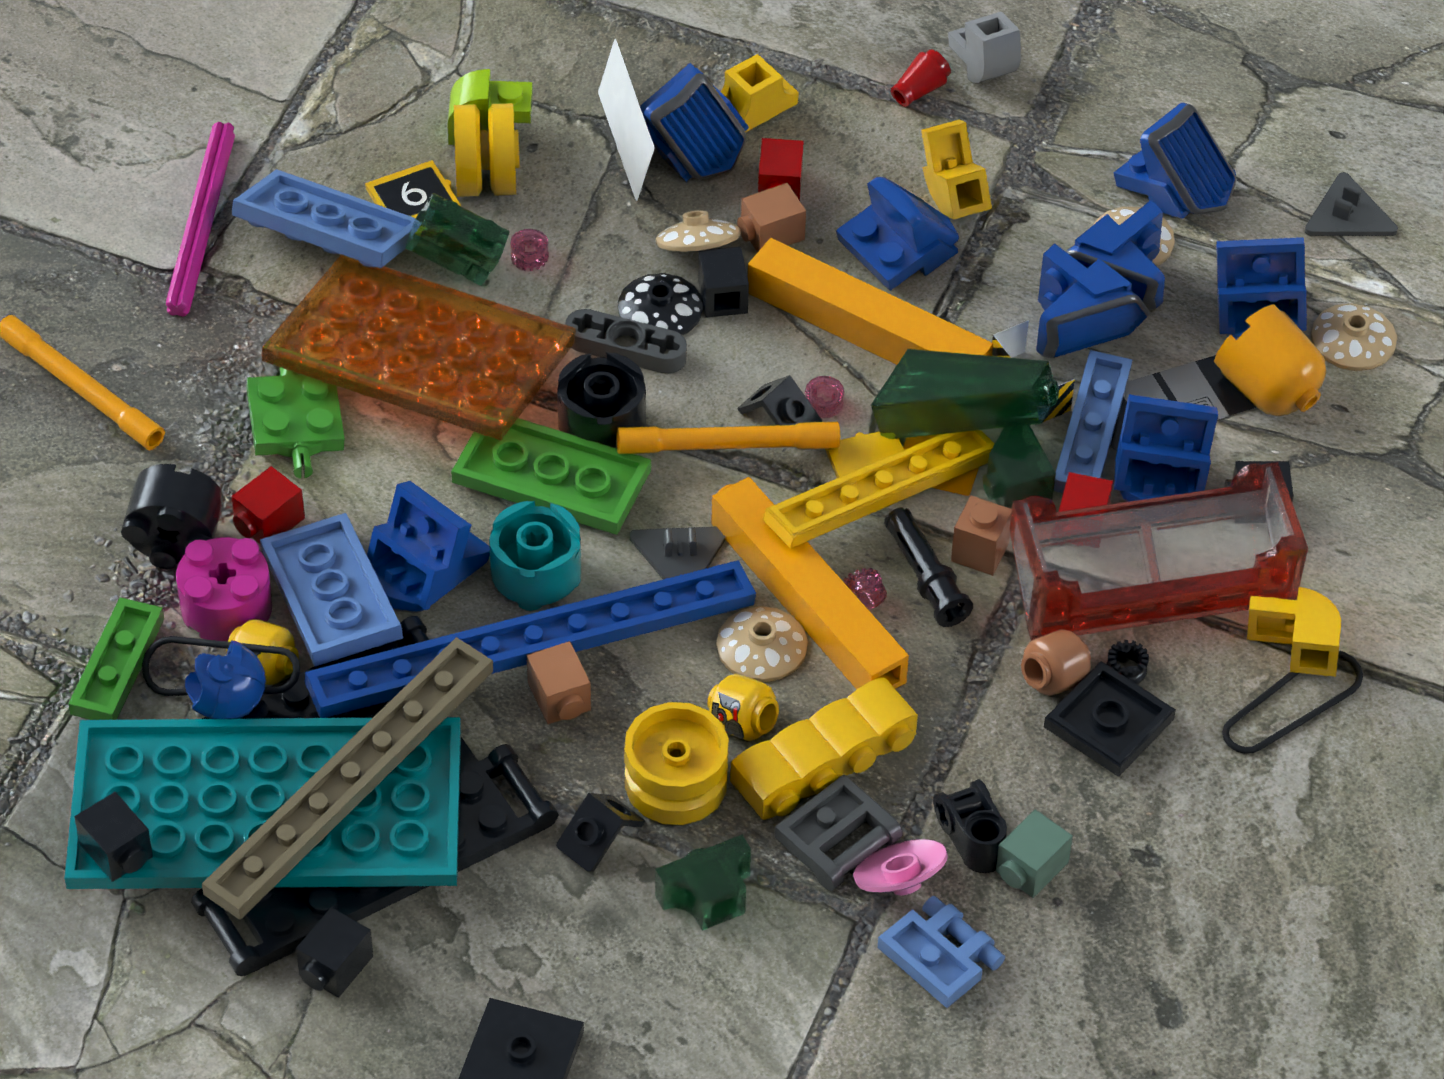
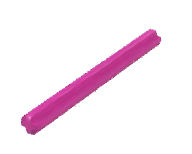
M218 121L214 123L211 129L166 299L167 312L172 316L179 315L184 317L190 312L235 138L234 126L229 122L223 124Z

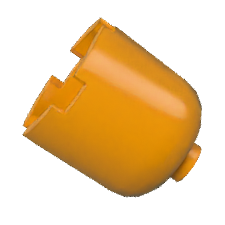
M1274 304L1266 306L1245 320L1250 327L1237 340L1232 335L1226 338L1217 351L1214 363L1220 368L1221 373L1265 414L1284 416L1298 409L1301 412H1305L1314 406L1321 397V393L1318 390L1322 386L1327 372L1325 359L1318 348L1284 311H1280Z

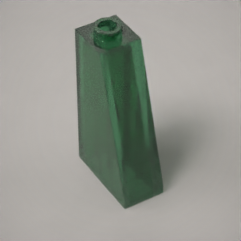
M907 349L871 403V407L881 436L889 439L1041 424L1051 407L1056 404L1059 396V386L1053 378L1049 361Z

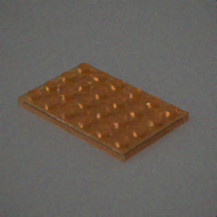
M341 254L263 345L262 361L480 433L484 436L502 440L574 345L576 328L388 267H367L358 260Z

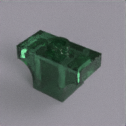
M743 834L706 849H695L681 859L656 868L655 896L662 909L677 908L687 911L695 918L702 931L745 914L746 885L743 880L750 876L751 848Z

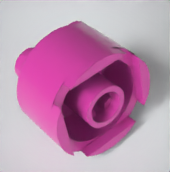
M221 537L206 541L195 540L188 544L185 549V555L180 560L176 570L181 616L188 628L190 626L199 632L202 639L228 642L233 630L238 626H242L247 621L260 619L267 622L269 620L273 606L269 569L266 558L254 540L250 538Z

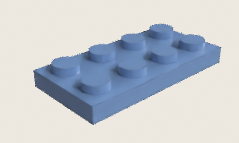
M278 169L235 198L232 206V215L247 220L252 226L275 230L285 234L291 240L305 241L322 247L328 253L342 254L356 259L367 267L382 268L418 240L423 233L424 221Z
M346 513L260 539L262 553L266 558L267 564L314 666L335 661L403 638L401 624Z

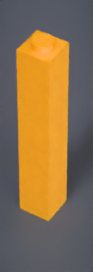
M770 238L748 263L747 278L750 295L960 396L970 399L979 386L985 387L993 376L995 363L992 362V342L784 243Z
M749 476L735 484L724 486L716 494L712 495L711 524L713 527L716 526L723 533L728 544L786 610L804 627L807 634L856 689L882 677H885L895 689L907 683L908 653L808 542L790 549L764 522L765 509L774 504Z

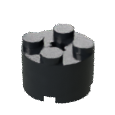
M606 352V358H591L590 353L573 359L562 369L559 374L557 388L559 431L617 449L616 434L618 427L646 426V386L644 376L639 366L631 359L617 353Z
M158 464L141 471L136 480L121 529V535L135 549L148 556L151 564L155 567L172 569L176 566V563L179 564L185 555V549L189 543L195 540L206 541L215 538L222 512L223 493L218 484L201 471L191 468L190 474L175 471V464Z

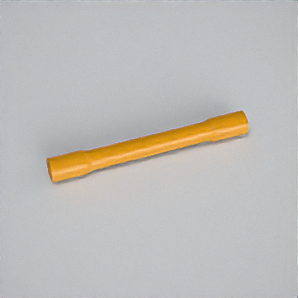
M8 315L1 320V339L22 355L30 357L117 423L122 431L147 450H153L160 445L165 436L164 428L100 384L46 343L37 332L16 316Z
M805 422L796 425L699 428L618 427L616 444L618 454L658 453L660 451L782 447L827 449L839 448L840 426L838 422Z

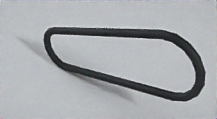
M177 636L160 638L151 644L144 655L142 662L143 678L147 686L157 694L187 696L186 689H165L153 682L149 674V663L155 650L168 643L228 649L231 642ZM242 643L243 646L251 651L285 655L293 664V674L288 683L279 687H265L263 694L284 693L293 688L299 678L300 663L292 651L282 647Z
M1339 651L1338 657L1349 662L1356 672L1355 682L1350 688L1254 746L1244 747L1234 743L1229 735L1230 728L1299 674L1289 672L1224 724L1222 735L1225 743L1234 751L1243 754L1262 750L1355 693L1363 680L1360 664L1351 655Z

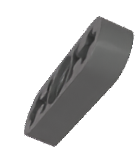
M591 309L576 310L566 319V342L575 351L586 354L591 353V355L605 358L606 352L617 353L631 359L640 368L665 374L677 372L686 364L687 343L685 338L676 331ZM621 336H631L637 340L634 345L627 347L620 346L614 341ZM645 343H648L647 350H645ZM667 349H670L668 354H664Z

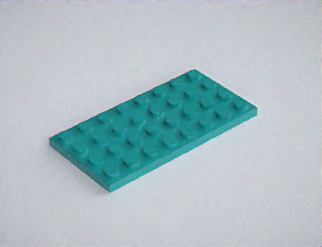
M447 717L274 887L457 886L461 718ZM372 718L80 720L64 877L66 889L202 888V883ZM116 791L149 829L153 857L147 860L139 870L133 873H126L112 882L80 845L74 816Z

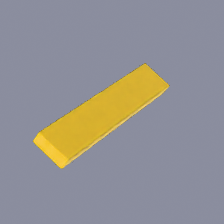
M971 421L765 509L763 520L791 549L997 459L1000 448Z

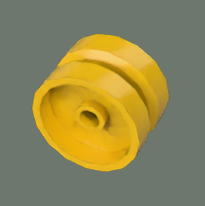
M513 103L491 105L488 110L489 130H481L480 110L475 104L454 105L457 197L479 196L482 191V170H490L491 190L495 196L516 195V168H520L519 132L514 130Z
M668 702L650 707L634 719L625 737V790L630 803L643 816L661 824L685 825L703 820L718 809L726 795L728 779L729 738L722 722L709 710L691 703Z

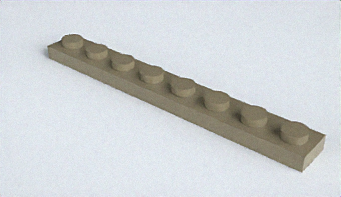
M456 637L202 883L203 895L241 920L493 672V660Z

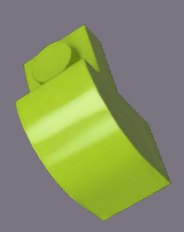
M490 69L472 71L460 77L454 83L450 93L447 125L448 145H455L454 105L475 104L480 110L481 130H489L488 110L492 104L513 103L514 123L531 124L533 83L491 81Z

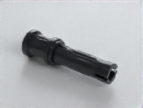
M903 507L894 509L886 516L884 524L891 535H893L909 565L916 573L918 578L917 590L922 598L929 600L935 609L934 618L940 626L952 627L961 623L971 614L973 602L968 595L961 593L956 585L957 576L952 568L940 563L923 532H921L910 510L908 508L904 510Z

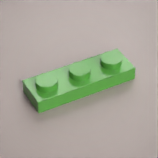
M119 597L68 703L70 715L89 720L118 719L142 668L144 655L154 642L164 621L163 607Z

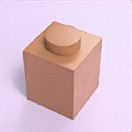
M785 183L742 198L741 217L737 219V225L740 228V235L746 242L750 241L758 253L770 238L788 246L805 240L806 210L789 184Z
M970 495L954 527L951 562L993 576L1009 545L1013 509Z
M570 641L527 655L528 685L547 724L560 720L574 719L582 713L591 711V683Z

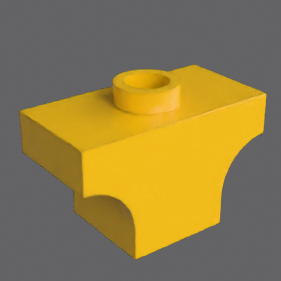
M758 54L725 71V82L721 93L733 104L749 126L745 133L798 104L799 92Z

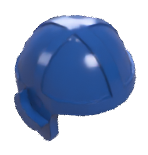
M233 640L229 645L226 656L199 654L195 659V672L189 673L185 678L186 692L193 703L192 710L209 719H239L249 714L260 702L266 683L265 672L258 657L247 647L243 646L242 643Z

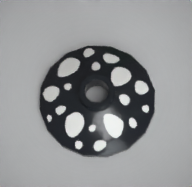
M666 273L647 274L633 280L622 290L618 300L619 317L673 330L684 335L689 333L699 323L703 313L702 296L696 287L682 277Z

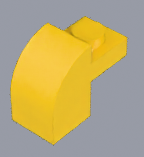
M959 119L922 129L921 133L927 160V166L922 167L928 190L940 212L954 220L992 209L986 170L973 163L966 122Z
M1303 587L1298 588L1297 600L1251 596L1247 640L1292 644L1290 672L1336 677L1341 616L1331 600L1319 592Z

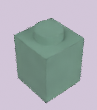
M1035 809L999 844L996 872L1000 874L1001 878L1009 886L1021 889L1034 898L1069 863L1073 835Z

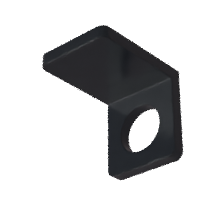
M790 375L764 384L737 408L741 414L763 407L775 425L822 422L818 413Z
M588 793L559 838L556 846L586 871L593 872L623 826L642 827L646 821L612 795Z

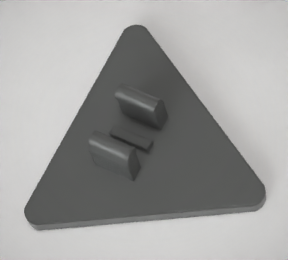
M1346 172L1338 174L1305 226V233L1309 236H1395L1398 230V226Z
M716 526L637 529L630 532V541L662 579H667L708 568L725 542V536Z

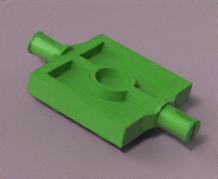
M289 353L287 365L286 354H283L278 358L279 376L247 377L246 390L255 456L278 454L292 457L294 475L297 478H302L303 465L304 478H307L313 473L310 456L325 451L344 450L345 438L335 373L298 374L296 356Z

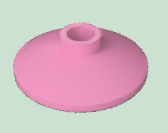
M919 839L896 843L874 852L855 868L853 877L856 885L865 891L894 892L895 895L900 896L908 895L917 891L921 887L922 882L942 869L948 858L947 851L943 844L934 840Z

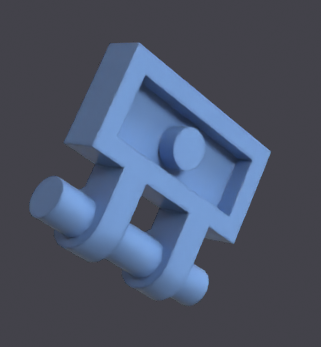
M932 896L922 907V911L931 917L926 921L912 909L878 937L877 948L948 1008L981 981L983 969L976 964L977 962L982 961L994 971L1002 965L1005 955L994 947L995 942L984 931L977 932L962 919L963 913L953 904L945 905L936 896ZM943 935H952L962 945L957 948Z

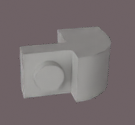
M1002 11L965 22L964 28L948 32L949 47L967 64V78L972 83H980L1017 71L1021 61L1020 29Z

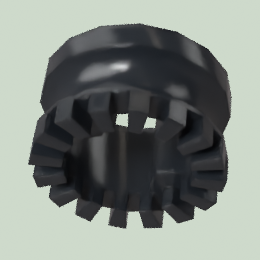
M1124 640V643L1118 641L1116 645L1113 644L1111 649H1109L1106 664L1138 685L1147 675L1149 654H1147L1146 648H1142L1143 645L1141 643L1136 645V641L1133 640L1132 643H1128V640ZM1129 660H1132L1138 664V667L1128 666L1126 668L1125 666H1123V668H1121V665L1117 664V661L1121 663H1127Z

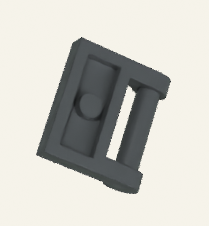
M845 774L775 826V838L814 872L819 883L829 891H833L844 882V875L884 844L890 846L903 836L902 828L896 819ZM865 822L873 828V830L834 860H831L825 854Z

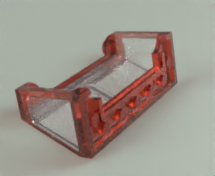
M1278 462L1262 465L1250 464L1243 467L1232 479L1230 487L1056 512V506L1052 500L1039 496H1030L1023 500L1013 501L1009 526L1026 624L1031 641L1060 629L1072 631L1078 636L1249 610L1251 596L1297 600L1298 588L1300 587L1308 552V546Z

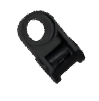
M980 779L972 781L969 788L946 795L944 792L935 794L933 805L937 819L944 832L951 838L964 864L969 869L978 873L994 872L997 865L999 844L1007 836V825L993 803L983 781Z

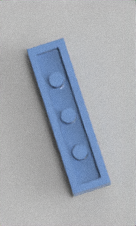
M1090 350L1053 479L1052 491L1064 493L1069 472L1096 478L1102 477L1133 359Z

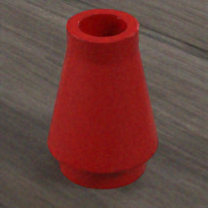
M929 49L927 52H919L899 81L891 88V94L900 105L907 107L913 101L945 85L947 77L951 74V68L939 52L933 49Z

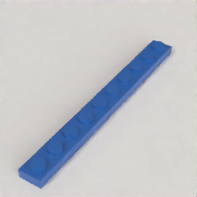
M737 560L305 672V685L319 717L326 718L391 701L456 637L493 660V672L491 674L527 665L528 654L569 641L575 652L753 606L755 604L756 592L742 565Z

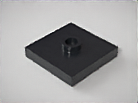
M1100 661L1045 717L1044 728L1119 777L1174 720L1176 709Z
M489 998L458 1079H567L584 1033V1022Z

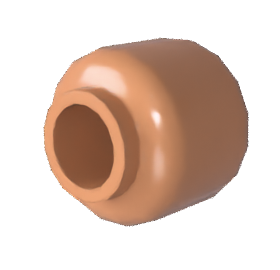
M1060 629L1028 643L1021 663L1022 674L1032 688H1035L1041 694L1054 696L1076 687L1090 672L1091 655L1089 648L1079 636L1072 631Z

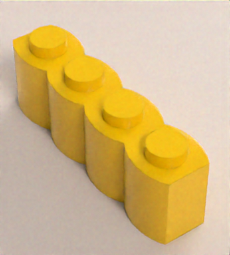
M885 677L872 680L855 690L847 698L836 700L824 706L809 719L793 723L777 733L771 740L755 744L740 753L731 761L730 782L762 820L775 816H785L796 808L801 798L819 794L844 774L849 775L854 772L862 773L873 765L878 755H884L892 751L899 752L909 746L916 735L918 714Z

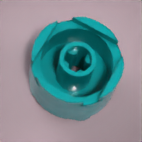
M523 501L509 506L496 517L492 524L493 529L489 539L490 570L492 581L502 595L516 602L524 610L535 611L543 605L563 599L579 586L581 582L580 527L568 510L553 503H550L549 508L535 506V501Z

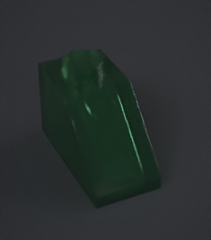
M1021 409L1011 413L989 453L987 474H984L982 478L983 487L988 499H995L998 505L1013 509L1014 513L1052 502L1056 476L1051 463Z

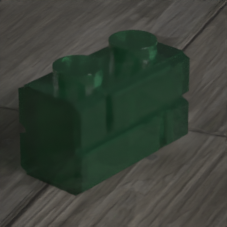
M432 193L413 223L405 248L482 286L490 272L498 264L510 231L492 220H487L459 206L454 201Z

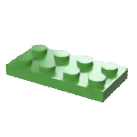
M487 408L453 467L451 474L452 483L514 503L535 501V506L549 508L550 503L560 505L568 510L578 523L618 535L651 472V459L636 454H618L616 448L585 440L575 435Z

